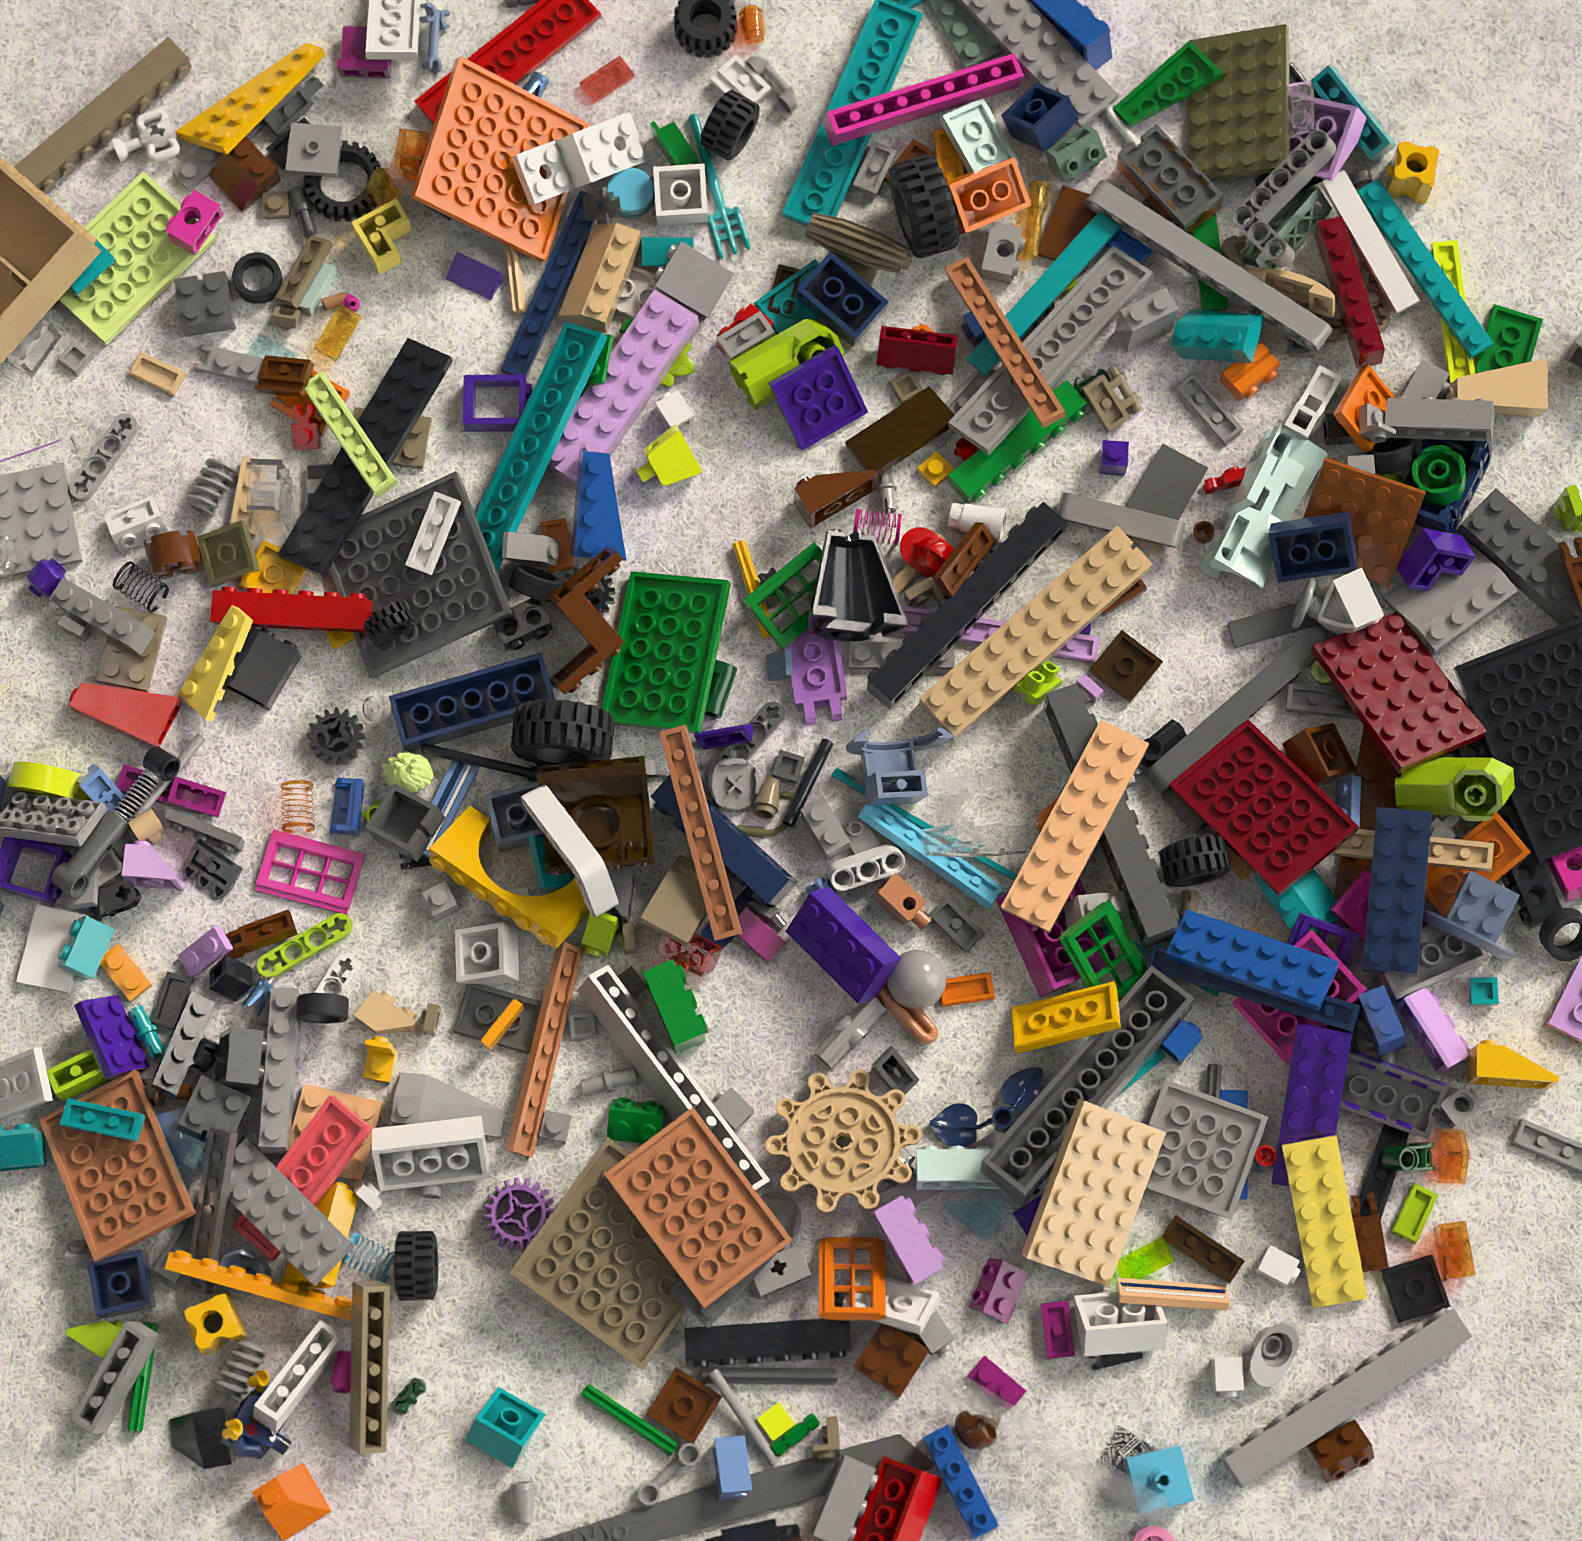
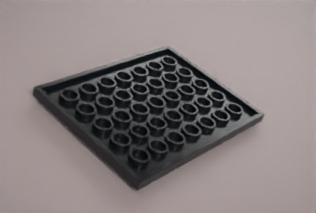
M1582 617L1453 668L1470 709L1487 731L1483 738L1491 757L1512 767L1514 770L1515 789L1509 798L1538 863L1582 846Z

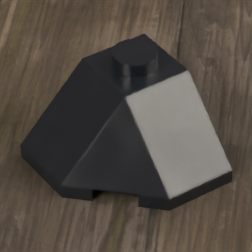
M217 1407L169 1419L173 1447L203 1469L231 1465L230 1447L220 1442L223 1430L227 1429L224 1409Z

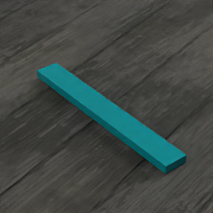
M1100 211L1005 315L1019 339L1028 332L1119 231V226ZM985 337L966 358V362L987 377L1000 363V359Z

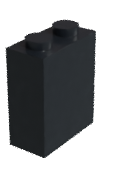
M252 627L245 639L241 652L236 653L233 659L235 667L232 675L227 674L223 686L270 711L298 664L301 655L294 643L285 639L281 642L274 638L275 634L265 628L258 630Z

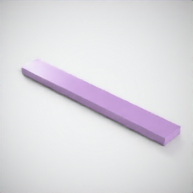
M902 605L908 625L898 632L906 634L910 631L916 632L921 627L920 622L928 613L933 614L935 611ZM980 618L957 642L980 645L1006 622ZM1077 634L1052 657L1094 664L1097 657L1099 637Z

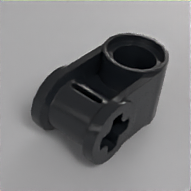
M125 881L98 889L97 906L89 907L92 918L96 921H102L103 917L109 915L113 917L118 913L133 909L139 904L141 895L137 888ZM127 890L130 894L127 895L128 899L125 901L121 897L125 896L124 891Z

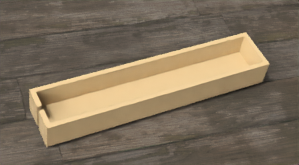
M1118 525L919 698L921 706L939 726L954 736L953 741L958 739L1010 694L1018 682L1027 677L1031 671L1041 667L1044 662L1049 660L1151 571L1153 564L1138 547L1134 550L1131 549L1133 542Z

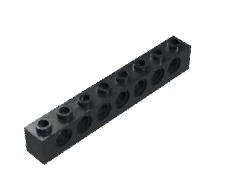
M1484 738L1448 752L1453 754L1455 758H1470L1465 755L1464 748H1471L1476 754L1474 758H1492ZM1508 798L1497 813L1531 853L1505 875L1510 883L1508 889L1520 895L1517 901L1521 908L1518 912L1523 924H1528L1530 929L1541 926L1548 915L1562 907L1543 863H1538L1512 802ZM1517 869H1525L1529 874V878H1520ZM1528 893L1537 894L1540 900L1539 904L1530 902Z

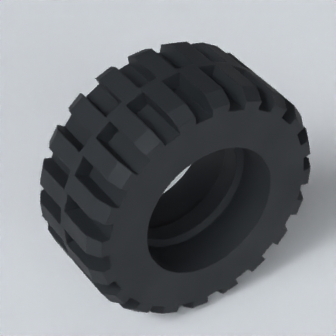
M925 154L892 165L888 174L891 196L900 227L912 254L917 258L923 259L955 249L960 241L958 220L948 184L935 157Z
M555 699L526 701L524 704L521 703L514 711L511 749L518 758H523L524 761L546 766L611 759L615 721L610 712L603 708H597V706L592 704L587 705L578 701L572 702L570 700Z

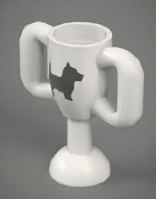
M154 109L137 117L135 124L140 132V137L127 142L117 138L112 139L121 163L126 160L128 152L143 146L147 149L149 160L154 163L174 158L179 154L180 149L170 119L162 109ZM160 118L159 122L153 123L148 127L144 126V124ZM171 146V148L155 153L157 148Z

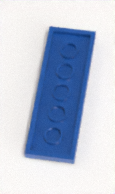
M1189 909L1186 910L1166 951V958L1316 1011L1320 1010L1339 968V961Z

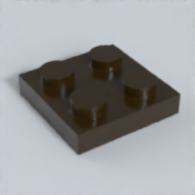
M1121 630L1092 665L1089 672L1127 702L1131 703L1160 668L1163 661Z

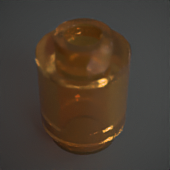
M753 4L744 6L738 12L741 37L746 44H759L765 40L764 36L766 35L763 9Z

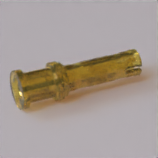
M1034 180L1028 184L1031 206L1026 208L1028 219L1022 257L1037 260L1043 214L1048 211L1046 201L1051 185L1044 181Z

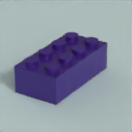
M829 886L809 893L785 931L857 1004L877 997L902 959Z

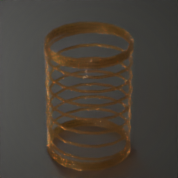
M291 780L280 784L282 789L280 792L285 794L281 798L286 799L282 802L299 800L307 801L305 803L311 802L314 805L312 802L314 800L312 797L314 793L311 791L313 789V782ZM290 784L309 785L304 788L284 787L285 785ZM293 789H303L311 791L312 794L285 793L282 791H293ZM305 795L306 797L304 798L312 797V800L283 798V796ZM281 802V804L287 805V806H283L282 808H284V807H289V806H304V807H308V808H305V809H309V808H312V807H313V805H312V806L294 805V804H284V803ZM282 809V810H285V811H286V812H283V813H287V812H306L305 815H308V814H310V813L313 814L312 812H308V811H300V810H295V811H294V810ZM281 813L283 816H289L281 819L287 822L282 824L283 832L295 833L294 829H286L294 828L293 826L311 827L307 828L306 832H311L315 829L313 823L283 820L293 817L308 818L306 820H310L313 817L284 815Z

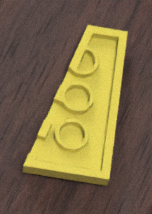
M233 605L229 608L178 692V695L204 719L213 722L216 715L213 712L217 700L221 701L225 693L222 687L227 674L231 676L234 670L233 659L235 654L241 652L253 622L241 609Z

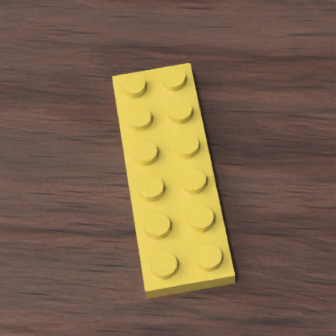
M1333 1135L1283 1144V1156L1312 1307L1317 1308L1368 1299L1337 1136Z

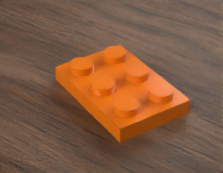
M1369 364L1359 369L1333 414L1363 452L1372 450L1375 442L1359 435V406L1368 403L1385 411L1386 415L1387 398H1395Z

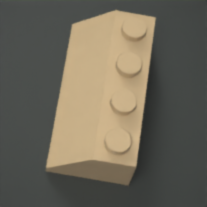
M618 223L593 225L558 318L607 334L642 244L641 231Z

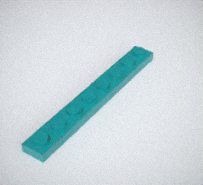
M1379 178L1359 189L1357 193L1370 216L1468 357L1472 359L1492 347L1493 341Z

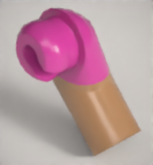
M346 292L321 299L325 311L338 307L353 313L358 311L360 307L358 298Z

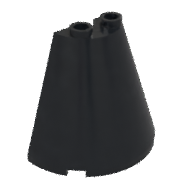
M839 529L828 530L825 535L810 604L808 627L813 628V633L817 636L836 641L870 640V635L875 636L877 633H881L884 637L905 628L908 625L907 618L876 537L865 535L862 532H854L849 536H845V532Z

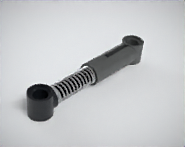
M154 746L147 751L143 759L144 770L141 772L142 776H138L139 780H135L136 784L133 783V787L129 788L130 791H126L127 795H123L124 799H120L121 802H118L115 810L107 811L68 862H63L55 869L52 875L54 886L73 898H79L87 891L91 875L130 827L127 821H130V817L133 818L132 814H136V809L139 810L138 806H142L141 802H145L144 798L148 799L147 794L151 795L150 791H154L153 787L156 788V785L160 784L161 781H170L177 775L181 767L179 758L159 746Z

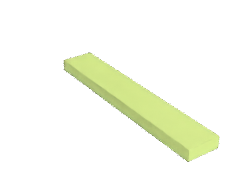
M321 371L309 380L308 386L304 388V391L377 498L396 486L398 481L324 372Z

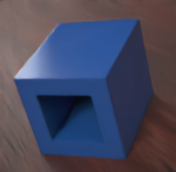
M1182 1020L1162 1043L1160 1048L1181 1065L1203 1039V1036L1200 1034L1202 1031L1193 1022L1189 1021L1187 1023Z

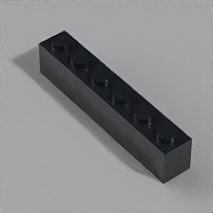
M822 1318L711 1326L710 1328L706 1326L684 1328L686 1363H692V1368L709 1367L708 1362L719 1361L720 1366L736 1365V1360L747 1359V1364L764 1363V1358L775 1357V1362L791 1361V1356L802 1355V1360L819 1359V1354H830V1358H845L846 1352L852 1351L850 1320H824Z

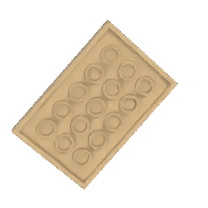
M1078 1099L1021 1256L1109 1287L1166 1132Z

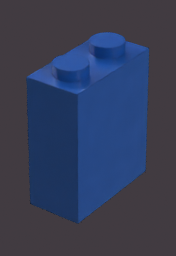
M1384 985L1359 994L1358 1005L1361 1006L1360 1014L1378 1056L1382 1057L1404 1048L1405 1034Z

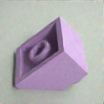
M134 841V844H125L122 876L127 882L137 887L184 890V883L155 848L150 846L149 842Z

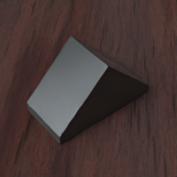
M890 1046L871 1066V1071L891 1090H901L904 1095L920 1080L893 1046Z

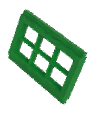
M815 542L743 599L751 613L781 649H784L809 628V609L800 615L792 604L807 591L811 596L813 595L814 589L812 587L815 585L816 578L808 583L800 572L815 559L820 563L822 550ZM796 576L804 585V588L788 600L780 588ZM776 593L784 604L770 616H767L759 605ZM788 608L796 620L780 632L772 620Z
M1110 900L1099 904L1065 930L1058 938L1085 987L1101 985L1099 978L1110 971L1118 984V1000L1127 994L1147 971L1142 956ZM1103 917L1111 932L1099 941L1091 925ZM1087 929L1095 945L1083 953L1076 937ZM1114 938L1122 954L1111 962L1102 946ZM1099 950L1107 965L1095 974L1087 958ZM1126 959L1133 974L1122 982L1114 967Z

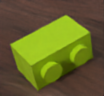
M92 1048L46 1070L52 1088L62 1102L67 1101V1098L71 1099L112 1079H105Z

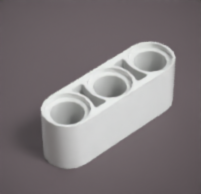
M884 844L834 861L827 868V877L837 890H849L900 872L905 866V857L894 844ZM890 854H897L894 862L885 863L886 858ZM864 863H872L868 871H860ZM838 872H847L844 879L835 880Z

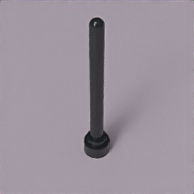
M423 744L421 746L423 754L525 777L531 782L538 781L537 767L544 766L537 764L536 766L531 765V768L431 744Z

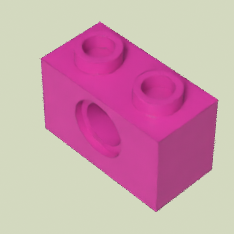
M193 190L190 196H186L183 199L178 214L171 217L167 223L166 233L169 240L196 255L224 215L220 204ZM192 218L198 219V221L195 224H187V222Z
M1582 846L1546 860L1567 903L1582 897ZM1577 866L1580 870L1572 871L1568 867Z

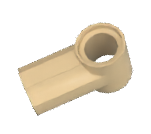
M152 808L128 822L139 841H146L153 845L162 841V834L165 832L163 830L164 827Z

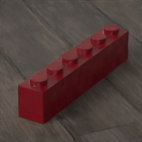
M1343 216L1317 221L1316 242L1332 293L1335 295L1336 306L1356 368L1360 369L1366 364L1370 366L1382 364L1385 347Z

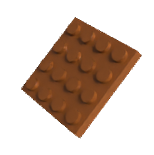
M1324 458L1303 518L1349 512L1358 557L1357 569H1363L1369 582L1378 581L1379 585L1390 588L1425 496V491Z

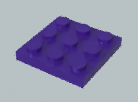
M836 345L768 383L792 435L802 451L868 413L840 349Z

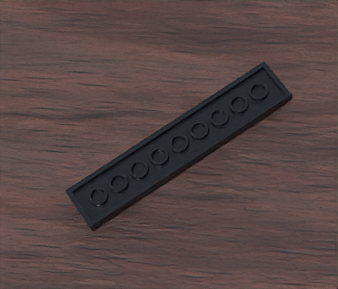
M407 338L357 421L388 468L392 465L453 362L451 356L410 338ZM343 447L340 449L277 554L280 559L323 579L374 495Z

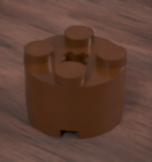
M187 530L188 535L182 536L180 531L161 533L150 537L151 542L145 539L143 544L149 573L155 576L158 575V579L174 577L173 572L183 570L184 574L198 572L201 559L195 531Z

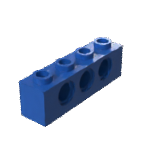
M948 1424L924 1436L922 1440L972 1539L999 1527Z

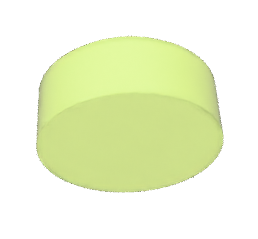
M1316 660L1310 669L1312 679L1322 685L1331 683L1332 680Z

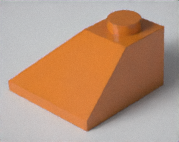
M304 1463L252 1491L264 1515L283 1541L332 1511Z

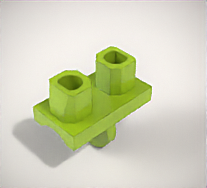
M1047 660L1041 667L1031 671L1027 677L1018 682L1014 687V691L1024 694V700L1029 704H1041L1045 700L1046 694L1053 692L1062 683V680L1057 677L1059 667Z

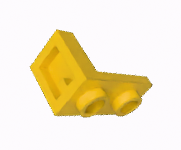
M372 1036V1040H364V1045L368 1050L363 1074L364 1079L386 1083L391 1082L397 1051L388 1042L389 1039Z

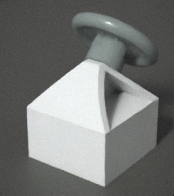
M1360 568L1333 580L1324 590L1322 599L1313 596L1316 581L1309 579L1297 603L1291 625L1293 628H1298L1306 614L1308 617L1317 619L1327 629L1340 635L1343 633H1353L1376 624L1384 614L1363 569Z

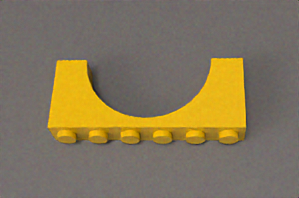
M469 806L429 848V862L436 870L444 871L451 876L456 884L471 890L479 900L487 901L493 905L499 914L507 915L513 919L521 929L532 932L541 943L557 949L590 913L576 878L560 890L540 896L518 895L496 885L484 872L479 859L480 849L491 833V819L472 806Z

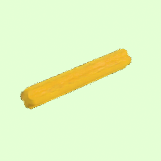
M740 540L734 542L732 546L749 595L760 585L746 541ZM764 601L759 606L767 616H770ZM756 619L762 638H770L771 636Z

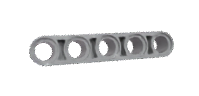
M1067 492L1061 493L1057 513L1070 522L1108 532L1118 525L1128 537L1178 549L1180 548L1186 525L1185 522Z

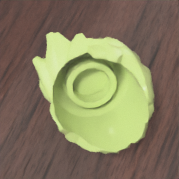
M399 751L396 757L388 759L389 763L382 764L383 773L380 776L389 787L396 784L414 793L418 792L419 789H425V786L430 785L433 779V771L428 760L420 754H413L408 751L401 753Z

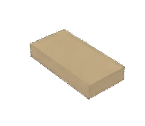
M139 352L128 372L129 376L174 397L187 375L185 372L142 352Z

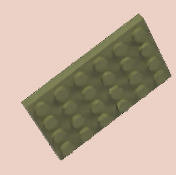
M1287 24L1190 40L1223 73L1224 77L1189 96L1188 158L1211 182L1272 173L1289 155V27Z

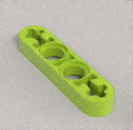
M336 913L261 956L257 962L259 973L267 979L276 978L341 941L352 932L353 924L351 919L344 913ZM340 919L341 922L347 921V924L344 925L345 931L340 932L337 929L331 932L334 938L329 939L328 933L323 927L328 926V929L331 930L336 927V920ZM319 932L324 935L323 944L320 946H312L310 944V937L313 933ZM291 946H297L301 950L299 958L295 960H290L286 956V951ZM281 953L282 959L287 965L283 967L282 963L279 962L274 965V972L263 971V968L266 967L265 962L270 960L273 963L279 960L276 954Z

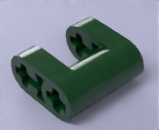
M720 660L715 661L705 715L717 719L722 718L737 672L735 666Z

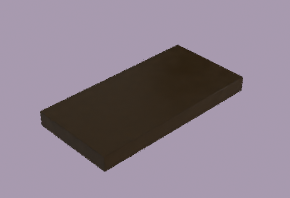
M928 386L844 443L864 469L875 470L878 477L949 430L948 422L955 414Z

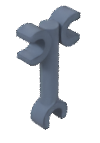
M432 3L420 4V8L426 11V16L419 17L420 22H430L428 56L422 61V69H431V73H438L442 70V62L438 57L439 30L450 28V25L445 23L444 17L451 16V12L447 9H436Z

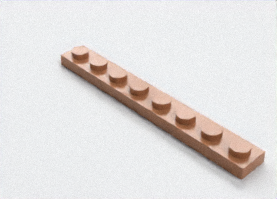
M965 257L946 267V275L970 312L973 311L984 331L986 339L1041 427L1045 428L1066 417L1063 407L969 258Z
M682 725L661 731L659 734L714 940L717 941L742 934L687 726Z
M564 941L554 952L506 1151L524 1157L533 1158L584 950Z

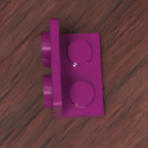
M343 26L341 59L337 58V70L340 76L391 79V59H366L367 27Z

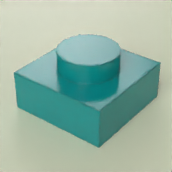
M1497 977L1469 978L1470 1006H1497L1499 1004Z

